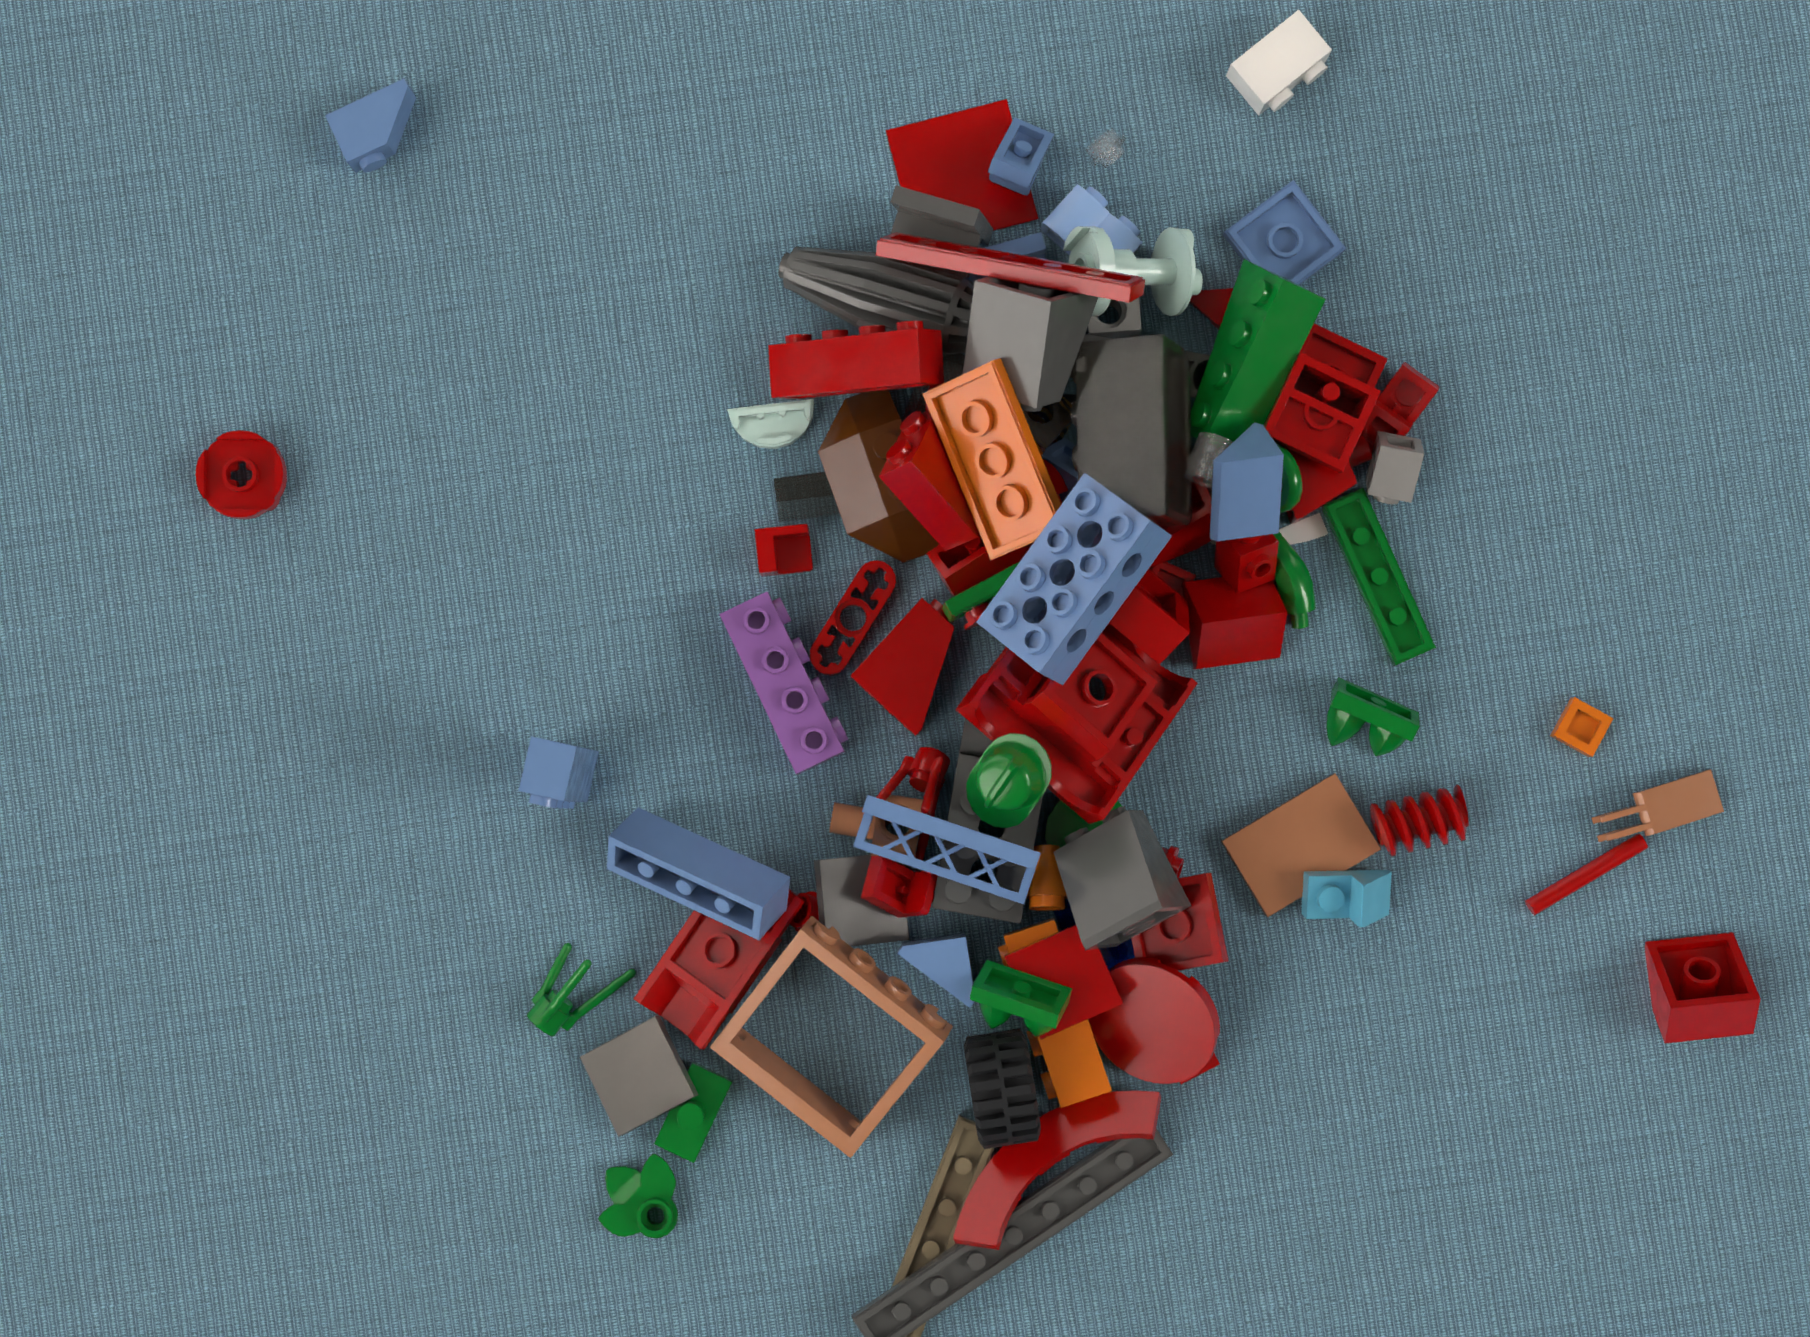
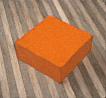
M1572 697L1568 701L1550 736L1587 757H1593L1614 718L1580 699Z

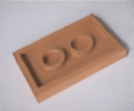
M1336 773L1331 774L1221 840L1222 845L1266 917L1273 915L1302 897L1304 871H1346L1381 850Z

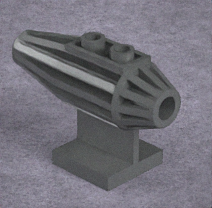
M895 186L890 203L898 212L891 234L898 232L979 247L980 243L989 245L993 228L980 209L901 186ZM796 246L791 253L786 252L783 255L778 275L780 278H783L784 288L858 329L861 326L885 325L886 331L897 330V322L923 321L924 329L941 330L943 357L947 358L948 354L965 353L974 283L968 279L970 273L876 256V252Z

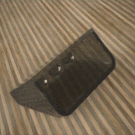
M1163 334L1082 342L1071 371L1073 381L1077 386V401L1072 403L1071 414L1073 424L1077 428V445H1074L1072 450V462L1075 471L1078 472V481L1084 473L1088 474L1158 526L1188 525L1192 517L1190 367L1186 351Z

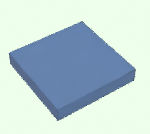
M1294 180L1223 233L1225 239L1242 261L1246 259L1298 285L1302 284L1347 249Z

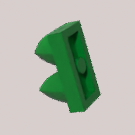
M1340 677L1337 678L1331 691L1326 723L1327 736L1331 746L1350 739L1362 728L1365 722L1371 723L1369 741L1375 756H1381L1394 751L1406 739L1413 741L1420 727L1419 712Z
M986 960L972 985L970 1000L979 1003L981 1013L991 1029L1002 1025L1013 1014L1022 1017L1029 1031L1036 1037L1051 1031L1053 1028L1056 1029L1069 1004L1072 988Z

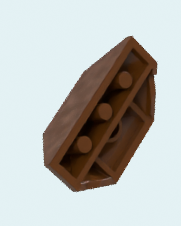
M889 390L860 393L844 400L818 450V454L847 535L905 563L927 555V552L939 544L879 478L887 461L886 453L896 443L901 433L900 425L902 422Z

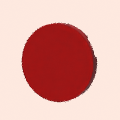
M1132 958L1111 967L1109 972L1123 1004L1089 1019L1094 1039L1103 1053L1124 1072L1147 1082L1172 1084L1185 1081L1198 1074L1212 1057L1217 1045V1038L1220 1034L1217 1009L1206 989L1192 975L1188 978L1178 970L1161 964V960L1156 958Z

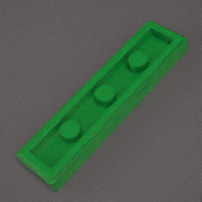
M1364 488L1323 505L1321 508L1392 665H1398L1436 648Z

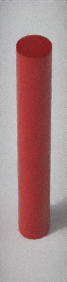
M1638 833L1525 900L1528 909L1535 916L1646 850L1648 845L1645 839Z

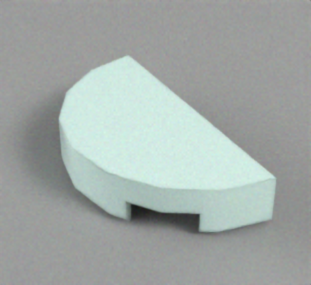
M814 399L727 409L733 428L745 441L759 448L778 449L793 444L806 433L813 419Z

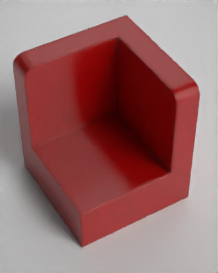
M808 524L754 529L758 568L761 577L804 573L813 570Z

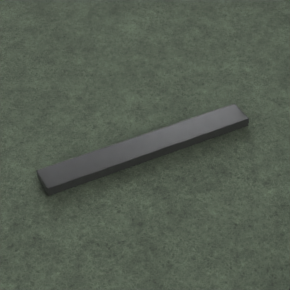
M1157 1128L1154 1139L1131 1138L1106 1142L1018 1202L1004 1231L999 1250L955 1244L851 1315L853 1321L864 1337H905L1171 1157L1173 1153Z

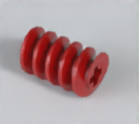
M1458 784L1454 787L1453 797L1446 788H1439L1437 790L1435 800L1427 791L1422 792L1419 796L1418 805L1413 797L1409 795L1404 796L1401 809L1394 800H1387L1384 806V814L1377 804L1372 803L1370 805L1371 821L1377 842L1380 846H1385L1391 857L1396 856L1398 842H1402L1408 853H1412L1416 838L1421 840L1426 849L1431 848V839L1434 834H1437L1443 845H1448L1449 831L1452 830L1455 831L1460 841L1466 840V829L1469 826L1468 811L1463 792Z

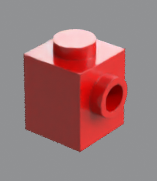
M1273 534L1216 541L1214 567L1237 594L1275 579L1279 541Z

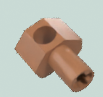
M891 794L886 801L921 812L923 799ZM834 802L829 833L856 837L864 814L862 812L863 807ZM874 816L866 839L872 840V844L884 847L898 840L899 837L887 831L886 826L891 823L890 821ZM908 828L909 831L903 835L906 836L916 830ZM919 835L907 840L914 857ZM902 843L890 849L907 855ZM870 853V856H878L876 854Z

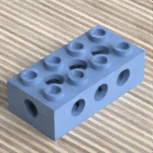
M1084 473L976 623L1037 672L1064 685L1171 539L1172 535L1107 487Z

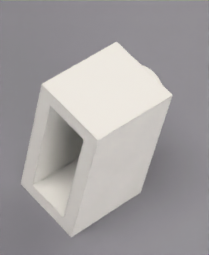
M1297 10L1231 63L1226 77L1258 116L1269 107L1275 112L1294 96L1291 90L1303 80L1309 85L1327 70L1328 67L1325 65V62L1332 49L1300 10Z

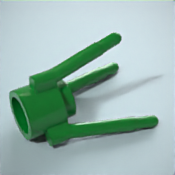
M565 943L542 987L531 999L535 1005L527 1013V1017L537 1028L549 1036L554 1037L561 1028L569 1031L578 1019L636 975V970L629 969L573 1012H570L573 1004L567 997L584 977L592 962L589 959L584 960L560 991L555 989L551 991L572 949L570 943Z

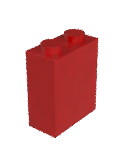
M927 410L923 413L915 411L911 413L901 423V433L896 443L886 453L887 461L879 478L938 544L947 551L978 538L980 533L930 411Z

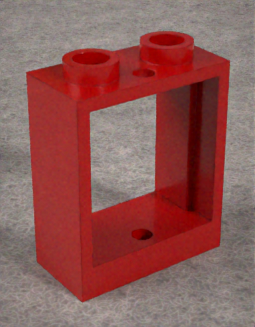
M1148 569L1109 623L1160 665L1190 634L1188 601Z

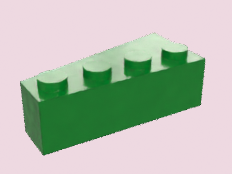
M1243 259L1193 407L1189 413L1185 431L1201 442L1224 451L1254 422L1264 425L1326 299L1274 272Z

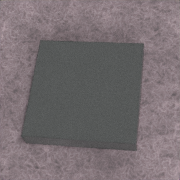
M870 855L814 860L820 923L828 929L833 926L839 932L840 938L851 947L909 940L907 917L898 918L861 898L871 859Z
M660 1015L652 1017L580 1056L618 1137L633 1131L699 1095Z

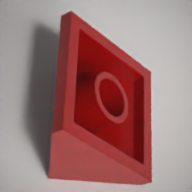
M1223 577L1182 582L1183 597L1188 601L1189 640L1194 670L1280 658L1287 610L1273 580L1239 594L1232 589Z

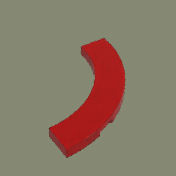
M1138 1090L1109 1092L1062 1108L1058 1107L1041 1116V1132L1038 1141L1003 1146L980 1173L959 1215L953 1237L956 1244L999 1250L1010 1216L1022 1198L1021 1195L1038 1175L1041 1176L1054 1164L1069 1156L1071 1151L1094 1142L1098 1144L1117 1139H1154L1161 1103L1160 1092Z

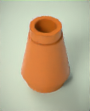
M1034 846L1033 850L1040 852L1041 855L1026 899H1029L1030 910L1056 911L1065 909V899L1068 897L1053 853L1060 846Z

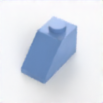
M405 78L325 115L346 162L356 173L361 170L363 172L375 171L387 163V158L396 154L416 100V96Z

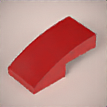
M1403 362L1380 393L1361 433L1367 440L1371 453L1377 431L1406 436L1414 422L1440 388V386L1406 362Z

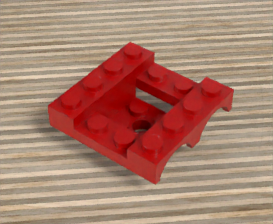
M1108 623L1064 685L1047 678L1037 694L1029 698L1044 675L1037 672L1009 648L1005 647L988 672L979 676L955 710L991 741L1009 733L1025 734L1037 740L1047 751L1052 764V778L1047 788L1087 823L1090 824L1104 820L1198 683L1192 678L1182 677L1165 669ZM1092 677L1100 679L1105 686L1106 693L1102 701L1095 699L1089 691V681Z

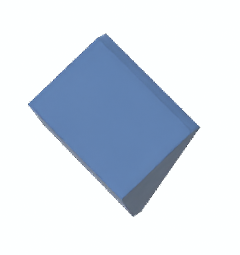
M1254 422L1213 460L1211 540L1225 541L1279 533L1284 454L1263 424Z
M965 933L907 941L900 945L897 951L898 955L971 1008L975 1001L970 1000L973 980Z

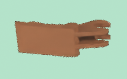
M1708 769L1652 788L1634 792L1632 794L1636 805L1607 812L1591 819L1593 824L1639 813L1640 824L1598 835V842L1641 831H1644L1645 836L1657 834L1724 812L1712 771Z

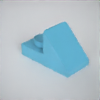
M1390 870L1304 871L1301 914L1306 919L1350 918L1358 927H1366L1389 915L1392 872Z

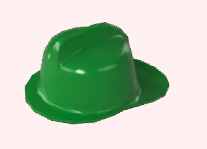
M1018 733L1000 736L987 747L970 772L966 783L967 799L972 810L981 820L994 827L1010 828L1019 825L1029 816L1047 790L1052 778V764L1047 751L1037 740Z

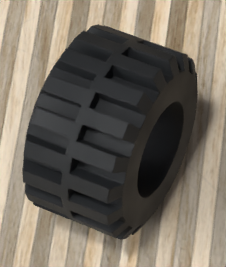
M1020 1028L967 1036L964 1043V1053L978 1141L982 1147L989 1149L1038 1141L1041 1125L1026 1036Z

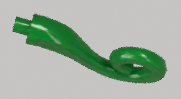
M1276 443L1284 454L1280 513H1284L1293 509L1300 501L1302 478L1294 457L1285 447ZM1279 532L1273 534L1279 541L1275 574L1278 593L1284 603L1287 614H1290L1291 628H1306L1309 626L1308 612L1316 608L1313 582L1304 561Z

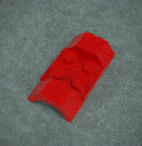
M789 889L787 910L760 940L694 910L633 999L663 1017L686 1034L697 1047L704 1050L729 1013L732 1014L766 965L782 941L781 936L805 901Z

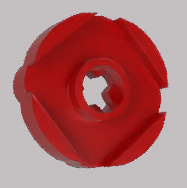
M236 430L223 433L216 438L217 441L212 443L207 450L204 449L196 465V484L202 497L216 511L234 519H252L261 516L265 512L272 511L278 506L280 497L286 488L287 468L277 446L256 433ZM246 463L247 470L252 471V478L246 481L245 486L239 487L238 481L231 479V472L238 471L240 464Z

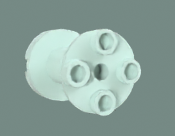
M1078 226L1070 232L1065 241L1063 251H1071L1069 264L1143 277L1145 285H1151L1154 301L1163 314L1169 316L1180 315L1187 308L1191 296L1198 295L1202 289L1203 279L1201 271L1196 268L1193 250L1194 236L1190 229L1175 227L1165 229L1157 238L1151 258H1136L1129 249H1113L1112 242L1103 228L1095 226ZM1098 297L1092 316H1099L1104 313L1111 299Z

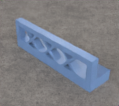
M867 795L862 810L864 815L853 847L1021 904L1025 903L1041 855L1040 852ZM874 816L890 821L899 837L898 840L884 847L865 841ZM899 825L916 831L904 836ZM921 833L932 835L942 853L927 861L919 860L914 857L907 840ZM941 839L959 845L949 850H946ZM902 843L907 855L890 849ZM965 847L976 850L985 867L969 876L958 873L949 856ZM984 853L1001 860L989 865ZM945 858L950 870L933 863ZM1008 861L1026 867L1019 892L1000 887L992 869ZM987 872L993 884L976 879V877Z

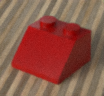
M1733 932L1645 942L1652 1011L1665 1044L1754 1034L1761 998Z

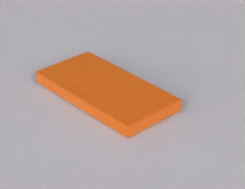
M999 358L923 393L990 560L1034 543L1061 506L1002 359Z

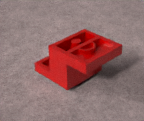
M1314 323L1264 427L1276 443L1338 473L1343 472L1380 395L1381 390L1376 389L1375 386L1388 358Z

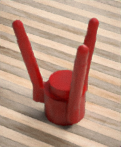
M920 747L915 758L910 756L904 757L899 770L876 798L886 801L906 775H909L910 785L924 793L921 812L934 817L939 793L950 765L949 757L938 749ZM921 833L919 836L915 858L922 861L928 845L929 834Z

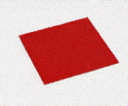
M1007 99L885 130L901 187L980 209L992 226L993 231L1039 219L1031 190L1028 195H1022L989 179L990 173L988 169L1012 123Z

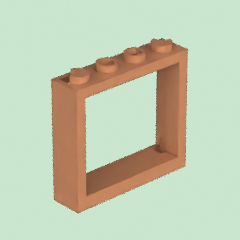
M811 916L710 1048L851 1158L945 1042L953 1026L937 1014L939 1010L937 1007L931 1004L925 1005L912 995L911 989L904 981L895 976L889 977L876 966L874 959L867 952L859 948H852L840 938L839 932L833 926L828 929ZM803 948L925 1042L862 1121L742 1028Z

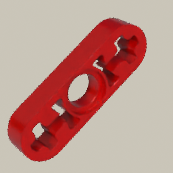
M879 560L869 561L859 569L810 649L811 663L818 672L829 676L837 675L851 661L895 590L896 576L891 566ZM880 569L885 572L884 581L888 586L885 590L877 588L873 592L870 600L878 602V604L872 610L865 601L851 596L856 589L864 595L869 586V582L864 578L868 572L876 574ZM858 606L864 610L866 622L859 630L850 631L842 626L840 616L846 607ZM834 626L840 634L847 638L855 639L851 647H848L843 641L837 651L838 655L842 658L841 662L838 665L831 662L827 667H824L820 664L823 657L818 651L822 646L830 648L834 643L836 636L828 634Z

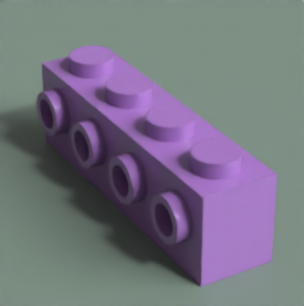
M766 591L719 614L795 773L799 775L844 753L845 751L841 743L849 739L838 716L829 719L822 703L829 701V697L819 677L810 680L803 664L810 661V658L800 637L791 640L784 624L791 621V618L781 598L779 597L772 601L769 593Z

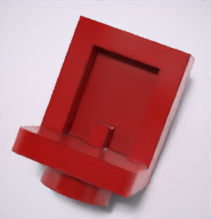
M879 855L871 856L861 898L898 918L927 915L934 899L938 875L926 871L913 872L891 859Z

